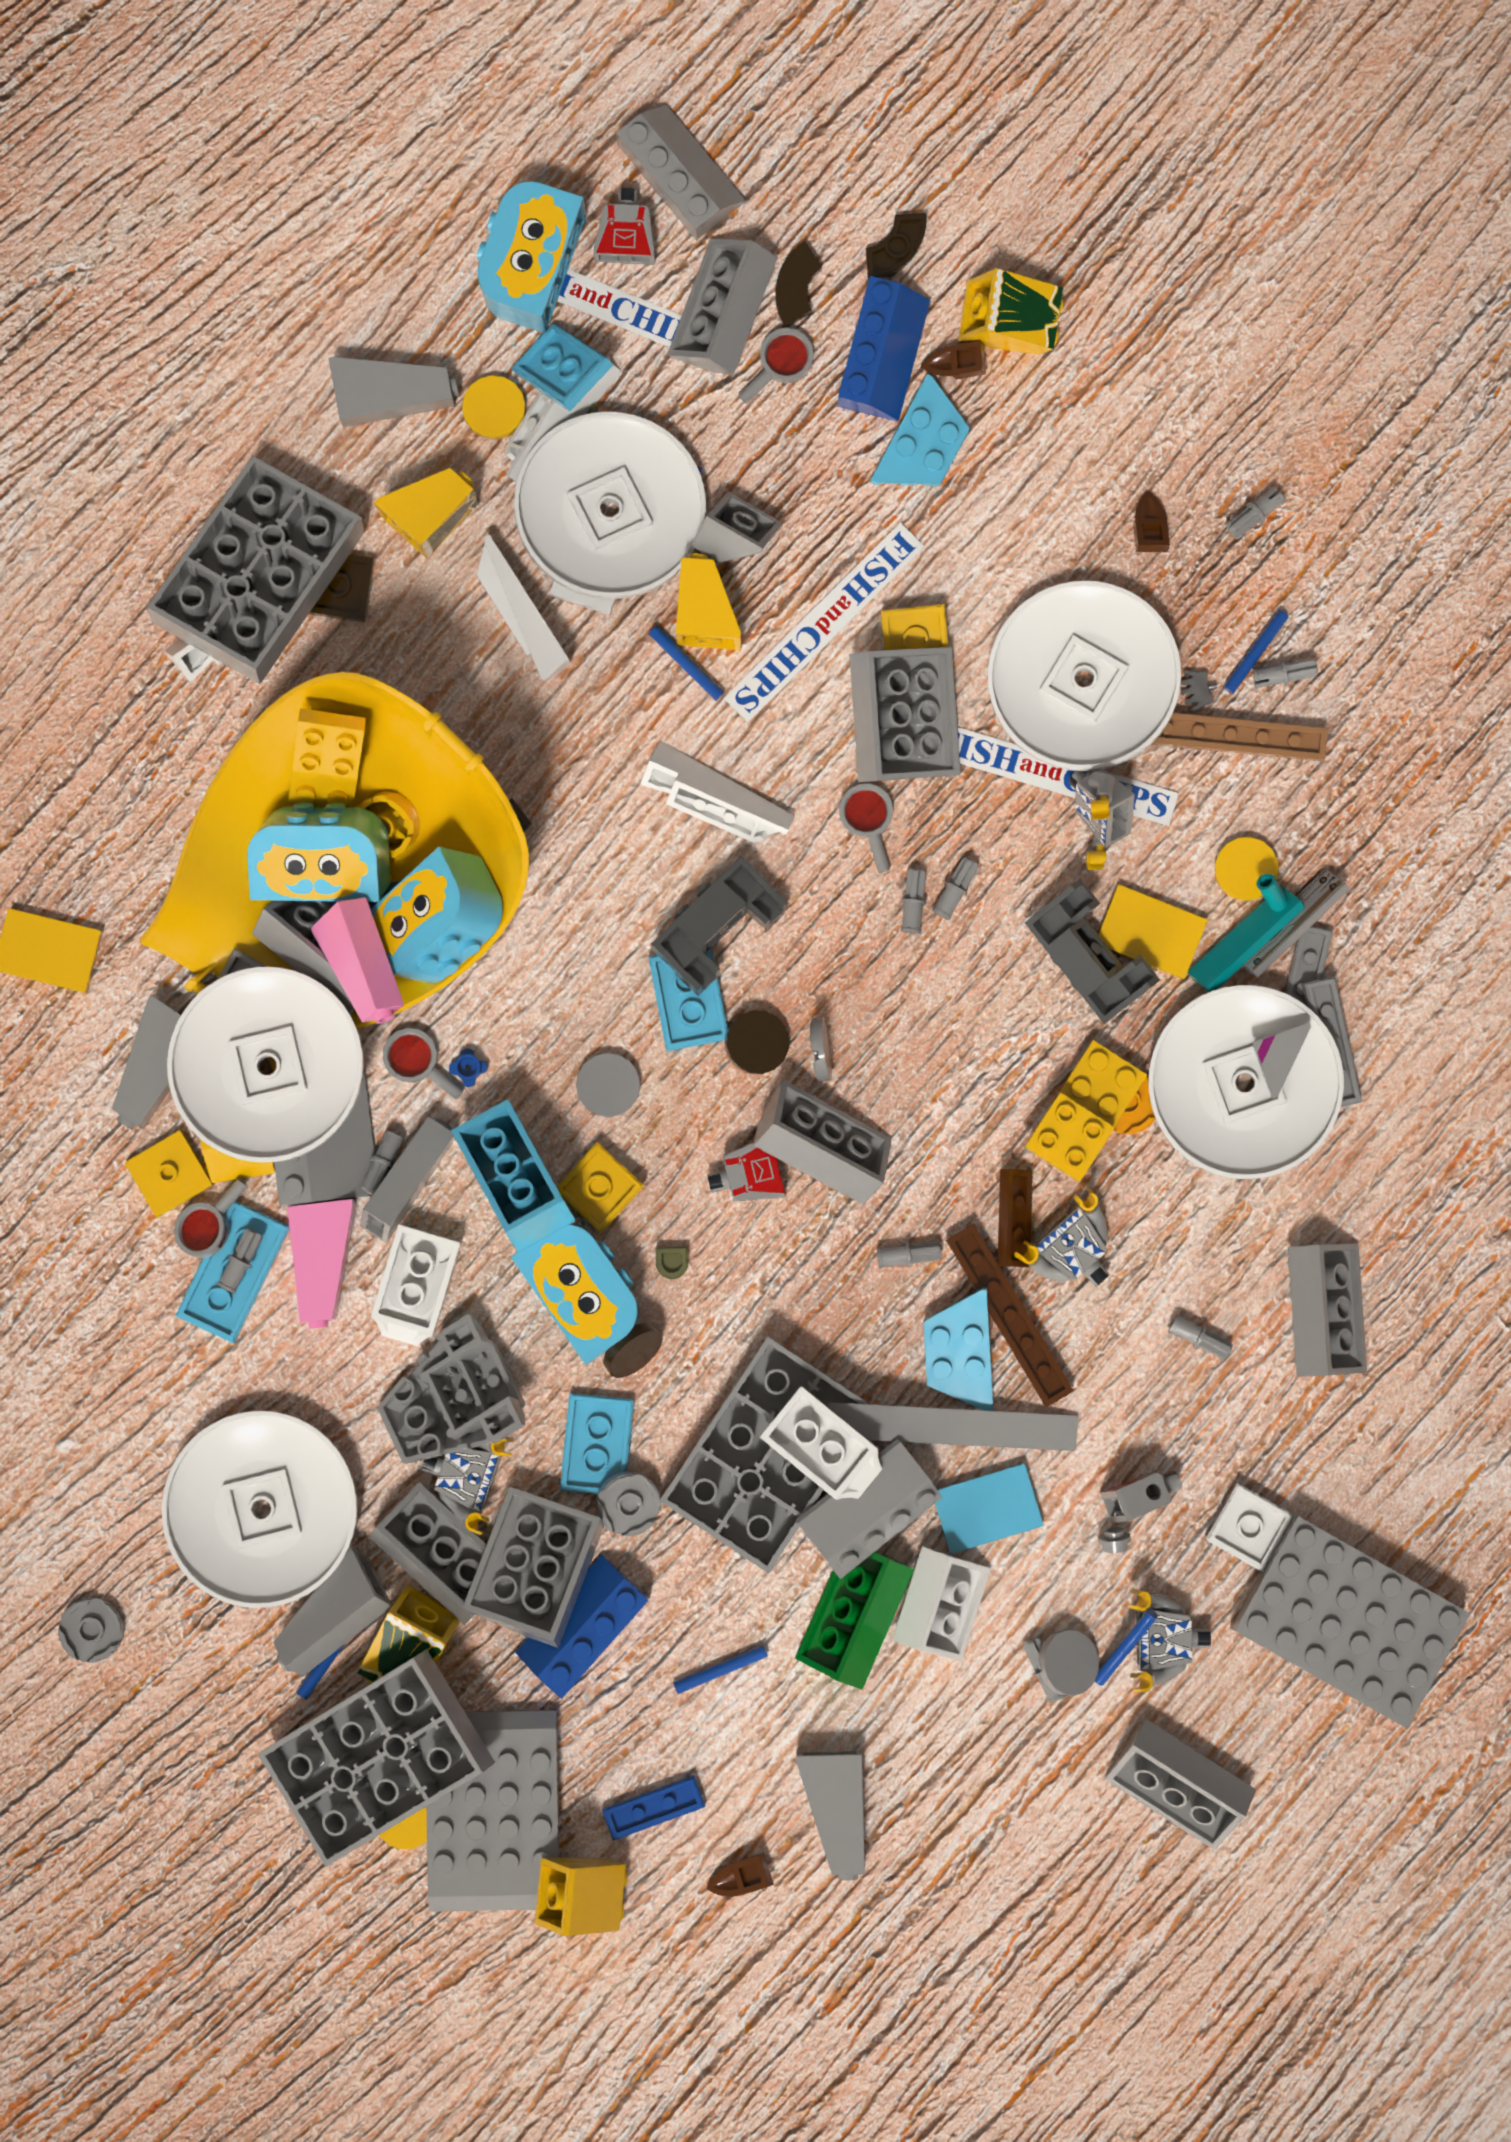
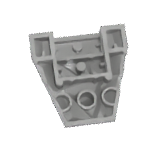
M470 1313L443 1329L436 1337L438 1342L427 1355L422 1353L416 1360L418 1366L407 1378L402 1377L377 1406L399 1457L404 1464L497 1443L525 1426V1414L522 1410L525 1406V1401L497 1344L488 1339L484 1328Z

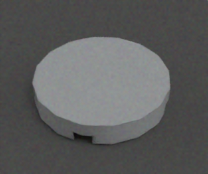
M824 1017L812 1018L813 1020L810 1023V1043L815 1059L813 1063L815 1076L819 1082L832 1080V1060L827 1024Z
M603 1053L593 1056L583 1064L577 1076L576 1089L578 1097L586 1109L597 1116L614 1117L624 1114L633 1106L639 1097L641 1083L637 1070L629 1060L619 1054Z
M624 1471L614 1474L603 1483L597 1493L596 1509L598 1517L601 1518L608 1530L613 1533L622 1534V1536H634L645 1532L653 1526L657 1520L662 1502L659 1501L661 1499L659 1490L649 1477L640 1472Z
M87 1597L74 1602L64 1611L58 1629L61 1645L70 1657L82 1662L96 1663L109 1658L118 1650L124 1638L125 1625L121 1613L112 1603L102 1598Z
M1063 1630L1051 1634L1043 1642L1039 1652V1662H1041L1042 1668L1040 1674L1050 1690L1059 1695L1076 1696L1086 1692L1094 1684L1099 1671V1657L1095 1645L1088 1636L1076 1630Z

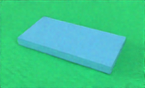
M235 1201L225 1212L229 1223L228 1240L215 1255L202 1259L175 1315L235 1344L290 1231L288 1225L238 1201ZM219 1226L209 1247L215 1242L218 1236ZM251 1229L262 1235V1241L250 1262L252 1268H247L235 1294L218 1286L217 1282L230 1261V1258H228L229 1254L233 1255L245 1230Z

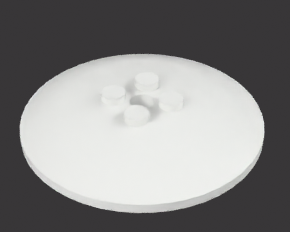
M595 412L580 415L563 422L543 436L532 448L521 467L516 482L514 513L518 533L525 549L536 565L548 577L561 586L581 595L600 599H623L650 592L665 584L681 570V557L689 558V554L694 553L696 550L692 546L705 520L706 496L696 463L686 448L671 433L656 423L640 416L622 412ZM604 503H614L618 507L619 512L613 517L603 515L600 508Z
M1072 581L1058 584L1038 592L1023 602L1001 627L994 641L988 665V688L991 703L1001 726L1008 736L1032 757L1048 765L1074 771H1094L1110 768L1126 762L1143 752L1158 738L1167 726L1175 710L1181 685V662L1178 648L1163 618L1152 606L1136 594L1122 587L1099 581ZM1087 671L1091 673L1094 678L1092 684L1087 687L1079 686L1075 682V677L1079 672Z
M254 967L236 971L216 980L203 989L189 1003L180 1016L171 1037L167 1058V1076L171 1095L178 1112L189 1128L203 1142L225 1155L240 1160L260 1163L279 1162L302 1156L332 1137L348 1118L356 1103L364 1069L361 1039L351 1015L342 1002L328 988L311 977L278 967ZM266 1057L274 1058L277 1064L276 1070L270 1075H263L259 1069L260 1062Z
M1237 985L1213 990L1198 997L1182 1008L1170 1020L1161 1033L1152 1053L1148 1074V1091L1151 1107L1158 1126L1170 1144L1184 1158L1215 1175L1234 1179H1258L1280 1174L1295 1167L1321 1146L1332 1130L1340 1112L1344 1091V1073L1339 1050L1332 1035L1321 1019L1310 1008L1292 996L1275 989L1254 985ZM1310 1022L1311 1028L1278 1097L1272 1099L1252 1042ZM1240 1074H1248L1252 1077L1254 1086L1251 1091L1241 1092L1237 1089L1235 1081Z
M250 1411L225 1417L203 1429L190 1440L176 1458L169 1472L163 1492L162 1523L164 1535L171 1554L180 1569L197 1587L207 1594L223 1602L241 1607L267 1608L284 1605L316 1590L330 1578L345 1558L357 1524L358 1504L355 1483L347 1462L338 1448L327 1436L311 1424L291 1415L278 1412ZM261 1499L268 1501L271 1506L270 1514L264 1519L257 1517L254 1513V1505Z

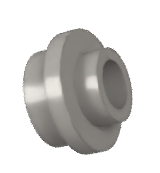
M1120 1527L1107 1528L1103 1534L1098 1536V1543L1102 1545V1551L1107 1553L1124 1552L1128 1549V1543L1131 1541L1130 1534L1124 1532L1123 1528Z

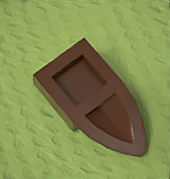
M978 340L941 348L926 358L921 364V368L934 375L953 376L956 380L985 375L984 343Z
M1146 491L1138 502L1133 524L1136 552H1168L1170 542L1165 511L1159 500L1150 491Z
M761 1853L723 1867L712 1877L707 1885V1890L720 1896L734 1897L774 1885L765 1854Z

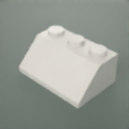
M922 1546L892 1640L918 1651L962 1662L991 1568Z

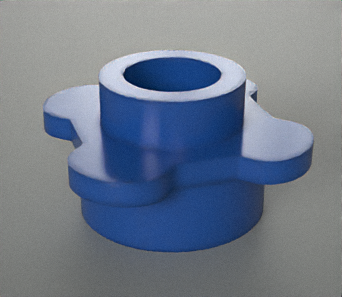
M468 1048L462 1050L461 1056L456 1062H452L449 1065L450 1073L460 1077L463 1085L466 1087L474 1086L476 1078L480 1074L486 1073L488 1069L487 1063L476 1058L474 1051ZM466 1065H471L470 1071L465 1069Z

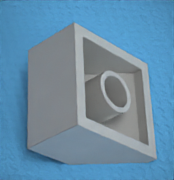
M728 491L706 516L692 547L707 555L709 559H715L718 562L759 554L781 529L783 522Z

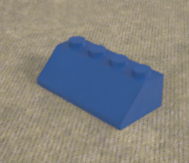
M874 276L869 277L838 395L837 407L899 422L930 305L929 299L901 283Z
M601 1555L587 1571L559 1648L527 1638L515 1653L547 1687L562 1699L643 1608L650 1597L605 1556Z

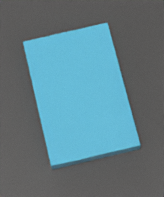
M553 323L511 369L518 377L570 412L607 373L613 364L607 357Z
M711 948L705 955L715 963ZM658 955L648 957L666 1052L725 1041V1034L728 1029L718 977L697 996Z
M569 1393L560 1491L597 1494L607 1479L614 1474L627 1471L634 1399Z
M1025 1463L937 1489L942 1498L935 1503L950 1554L1044 1526Z

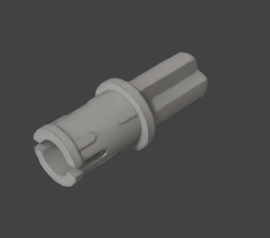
M1271 487L1254 503H1247L1246 509L1227 524L1226 528L1229 534L1239 539L1258 523L1263 524L1265 517L1285 503L1282 493L1279 492L1276 495L1275 493L1278 489Z
M1309 658L1285 663L1282 660L1278 665L1253 668L1254 684L1256 689L1281 683L1287 686L1289 685L1288 682L1316 677L1318 674L1316 660Z
M966 857L962 858L950 881H945L944 883L946 888L932 909L935 914L946 920L951 919V915L962 896L966 897L968 894L965 891L979 868L976 862Z
M909 869L907 872L905 899H901V903H904L901 932L921 934L923 906L927 903V901H924L926 871Z
M389 1131L384 1132L375 1156L370 1157L372 1163L361 1186L366 1193L373 1195L389 1170L393 1167L396 1154L404 1141L401 1136Z
M251 1229L245 1230L233 1255L229 1254L228 1256L230 1261L217 1282L218 1286L236 1294L247 1268H252L250 1262L262 1241V1235Z
M905 1242L904 1246L877 1248L879 1269L908 1264V1267H912L911 1264L939 1261L942 1259L941 1245L939 1242L909 1245V1242Z
M1176 1314L1168 1329L1169 1333L1193 1344L1194 1349L1199 1347L1222 1360H1225L1232 1350L1233 1344L1208 1331L1207 1326L1200 1327L1179 1314Z
M1039 1637L1033 1638L1024 1643L1023 1647L1035 1671L1033 1673L1034 1678L1038 1677L1048 1703H1053L1067 1695L1055 1693L1042 1680L1039 1652L1043 1642Z

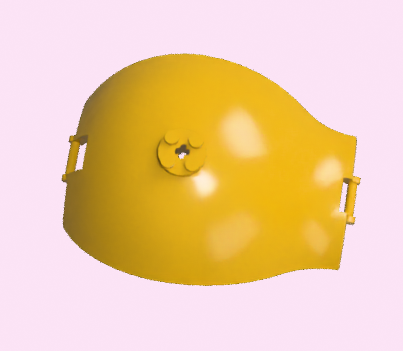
M330 673L312 678L282 695L250 725L220 766L195 814L168 894L155 919L140 938V944L170 957L196 974L184 986L189 992L193 990L198 995L207 986L202 980L210 972L220 979L219 975L234 948L268 967L295 971L252 935L263 908L274 900H250L247 850L251 839L271 813L283 807H294V804H297L288 802L300 708L366 718L353 807L364 808L373 812L384 823L389 837L391 883L403 880L440 846L482 857L502 899L503 911L498 929L480 947L476 954L470 956L459 966L455 973L437 983H426L394 976L404 1003L394 1015L425 1000L469 969L501 936L520 904L529 870V852L526 837L507 796L494 776L483 764L484 757L479 752L476 754L441 720L442 716L437 711L432 714L405 694L374 678L358 673ZM356 1011L350 1014L357 1029L376 1023L375 1020L362 1022ZM267 1057L274 1072L277 1067L276 1061L272 1057Z

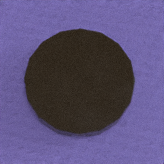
M752 1010L741 1014L730 1023L725 1034V1050L737 1069L748 1074L761 1075L775 1070L784 1061L789 1050V1036L785 1025L777 1016L767 1011Z
M650 1323L635 1325L624 1339L605 1352L603 1364L609 1374L613 1377L621 1378L629 1376L644 1367L660 1349L663 1340L661 1333Z

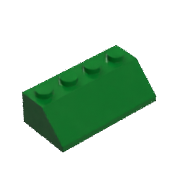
M875 1551L841 1579L832 1571L795 1659L836 1681L863 1690L914 1569Z

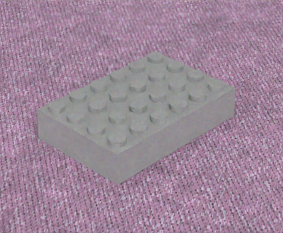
M252 456L148 604L147 610L151 622L254 682L261 684L364 534L362 518L264 461Z
M769 1337L766 1338L659 1500L768 1574L800 1527L795 1520L815 1504L823 1489L763 1441L760 1436L801 1386L827 1407L829 1402L869 1404Z
M1295 1515L1264 1572H1260L1230 1628L1408 1729L1471 1613Z
M427 1649L258 1753L325 1867L480 1775L495 1763Z

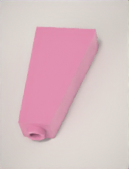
M363 897L338 901L311 927L312 933L361 1021L375 1020L378 1024L390 1021L395 1017L394 1013L404 1003L367 899Z
M353 1199L287 1207L300 1323H308L309 1329L328 1327V1320H335L337 1317L356 1210V1201Z

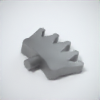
M1185 670L1184 675H1189L1192 678L1182 680L1181 685L1191 687L1182 690L1181 695H1193L1190 699L1185 700V704L1198 703L1191 710L1194 713L1202 707L1213 703V698L1209 691L1217 689L1216 683H1207L1208 673L1205 671Z

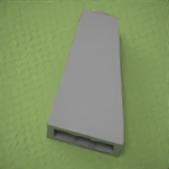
M344 357L328 358L339 419L343 427L455 407L453 396H459L456 376L450 377L447 367Z
M152 995L147 1000L112 1110L119 1114L116 1120L133 1130L135 1125L144 1129L170 1092L167 1076L168 1049L173 1031L181 1014Z
M429 1116L363 1208L360 1227L386 1244L388 1243L398 1224L402 1222L453 1144L454 1136L450 1125L441 1119L433 1120Z
M352 1547L349 1548L337 1570L311 1594L273 1643L279 1654L277 1655V1660L284 1670H291L302 1677L392 1607L367 1556Z
M861 1751L796 1753V1763L831 1874L838 1875L839 1880H857L858 1875L865 1874Z

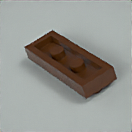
M1000 1169L998 1266L1029 1267L1028 1264L1016 1258L1014 1254L1017 1252L1022 1256L1025 1255L1028 1248L1023 1242L1027 1241L1031 1244L1033 1170Z

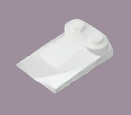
M398 1224L370 1317L377 1323L382 1336L418 1346L422 1341L434 1335L462 1242L419 1228Z
M802 1386L760 1436L763 1441L836 1500L842 1498L859 1499L882 1470L878 1457V1448Z

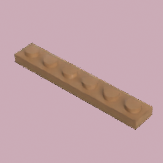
M1173 713L1165 729L1151 745L1324 762L1328 728Z

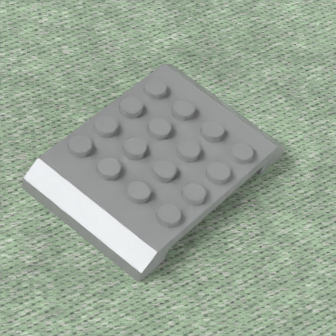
M557 1709L465 1711L495 1763L480 1775L426 1806L429 1912L536 1910L541 1857L559 1858Z

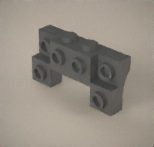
M742 856L713 884L710 882L705 884L698 892V898L690 906L686 904L680 908L674 917L675 921L651 943L652 951L675 971V975L697 996L721 974L720 968L705 954L747 913L766 930L788 909V901L774 890Z
M1080 878L1028 919L1025 924L1049 953L1052 961L1067 976L1073 988L1082 995L1103 1024H1105L1158 983L1160 979L1141 955L1125 967L1113 955L1084 918L1100 902Z

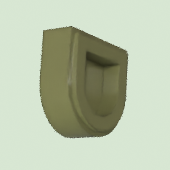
M656 1247V1268L658 1272L667 1279H677L683 1276L688 1268V1247Z

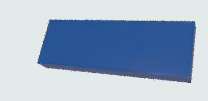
M695 1775L602 1808L614 1841L704 1808L705 1803Z

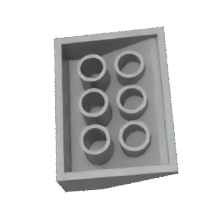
M952 647L866 651L849 654L858 782L960 775Z
M365 1068L363 1069L362 1084L356 1103L350 1115L336 1133L322 1145L302 1156L274 1162L279 1206L289 1207L372 1196L363 1191L361 1187L372 1163L370 1157L375 1156Z
M509 1486L462 1609L528 1638L559 1648L604 1529L601 1518Z

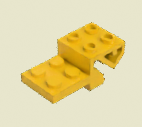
M300 708L288 802L312 803L313 806L326 807L330 803H343L345 807L354 806L366 718Z
M1092 1040L1024 1148L1079 1183L1115 1129L1114 1126L1147 1077V1074Z

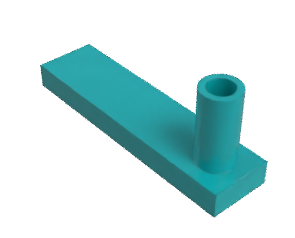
M1264 874L1256 882L1265 900L1188 971L1190 977L1208 993L1217 990L1305 908L1301 900L1283 886H1279L1272 874Z

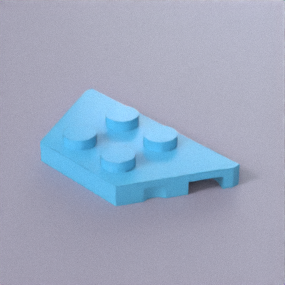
M926 375L870 480L871 484L941 486L970 428L931 375Z
M982 1287L961 1301L958 1300L949 1305L943 1311L924 1319L927 1386L984 1411H994L987 1287Z

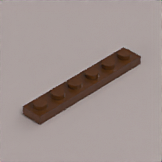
M972 1224L945 1240L975 1291L977 1292L978 1289L987 1287L988 1312L1045 1408L1074 1391L1000 1266H998L997 1261L976 1226Z

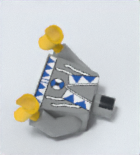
M1098 769L1089 775L1085 771H1076L1069 779V784L1076 790L1075 811L1094 834L1092 848L1095 851H1087V870H1102L1107 858L1106 851L1108 846L1131 834L1135 794L1105 769Z
M1086 1188L1089 1192L1086 1200L1082 1201L1077 1194L1074 1196L1075 1201L1080 1207L1072 1211L1035 1246L1024 1241L1023 1243L1028 1248L1026 1254L1022 1256L1015 1252V1257L1028 1264L1039 1276L1061 1283L1067 1280L1073 1282L1084 1274L1095 1287L1102 1283L1110 1274L1098 1262V1259L1108 1251L1105 1246L1109 1241L1105 1217L1098 1206V1197L1090 1188Z
M506 1437L497 1443L445 1454V1457L438 1456L423 1460L421 1470L438 1476L434 1490L439 1492V1501L473 1533L482 1535L483 1532L477 1528L479 1521L483 1520L488 1523L490 1521L488 1517L481 1515V1513L484 1512L502 1456L509 1457L512 1455V1453H506L504 1450L506 1441L514 1442V1439L511 1437Z
M1132 1589L1131 1593L1138 1595V1602L1135 1605L1129 1604V1608L1136 1609V1623L1148 1608L1153 1609L1158 1614V1618L1137 1643V1669L1146 1672L1130 1674V1678H1139L1140 1680L1139 1687L1132 1689L1133 1692H1148L1152 1687L1164 1684L1182 1673L1186 1668V1664L1192 1663V1648H1210L1211 1632L1210 1628H1192V1618L1189 1614H1185L1184 1607L1165 1594L1148 1593Z

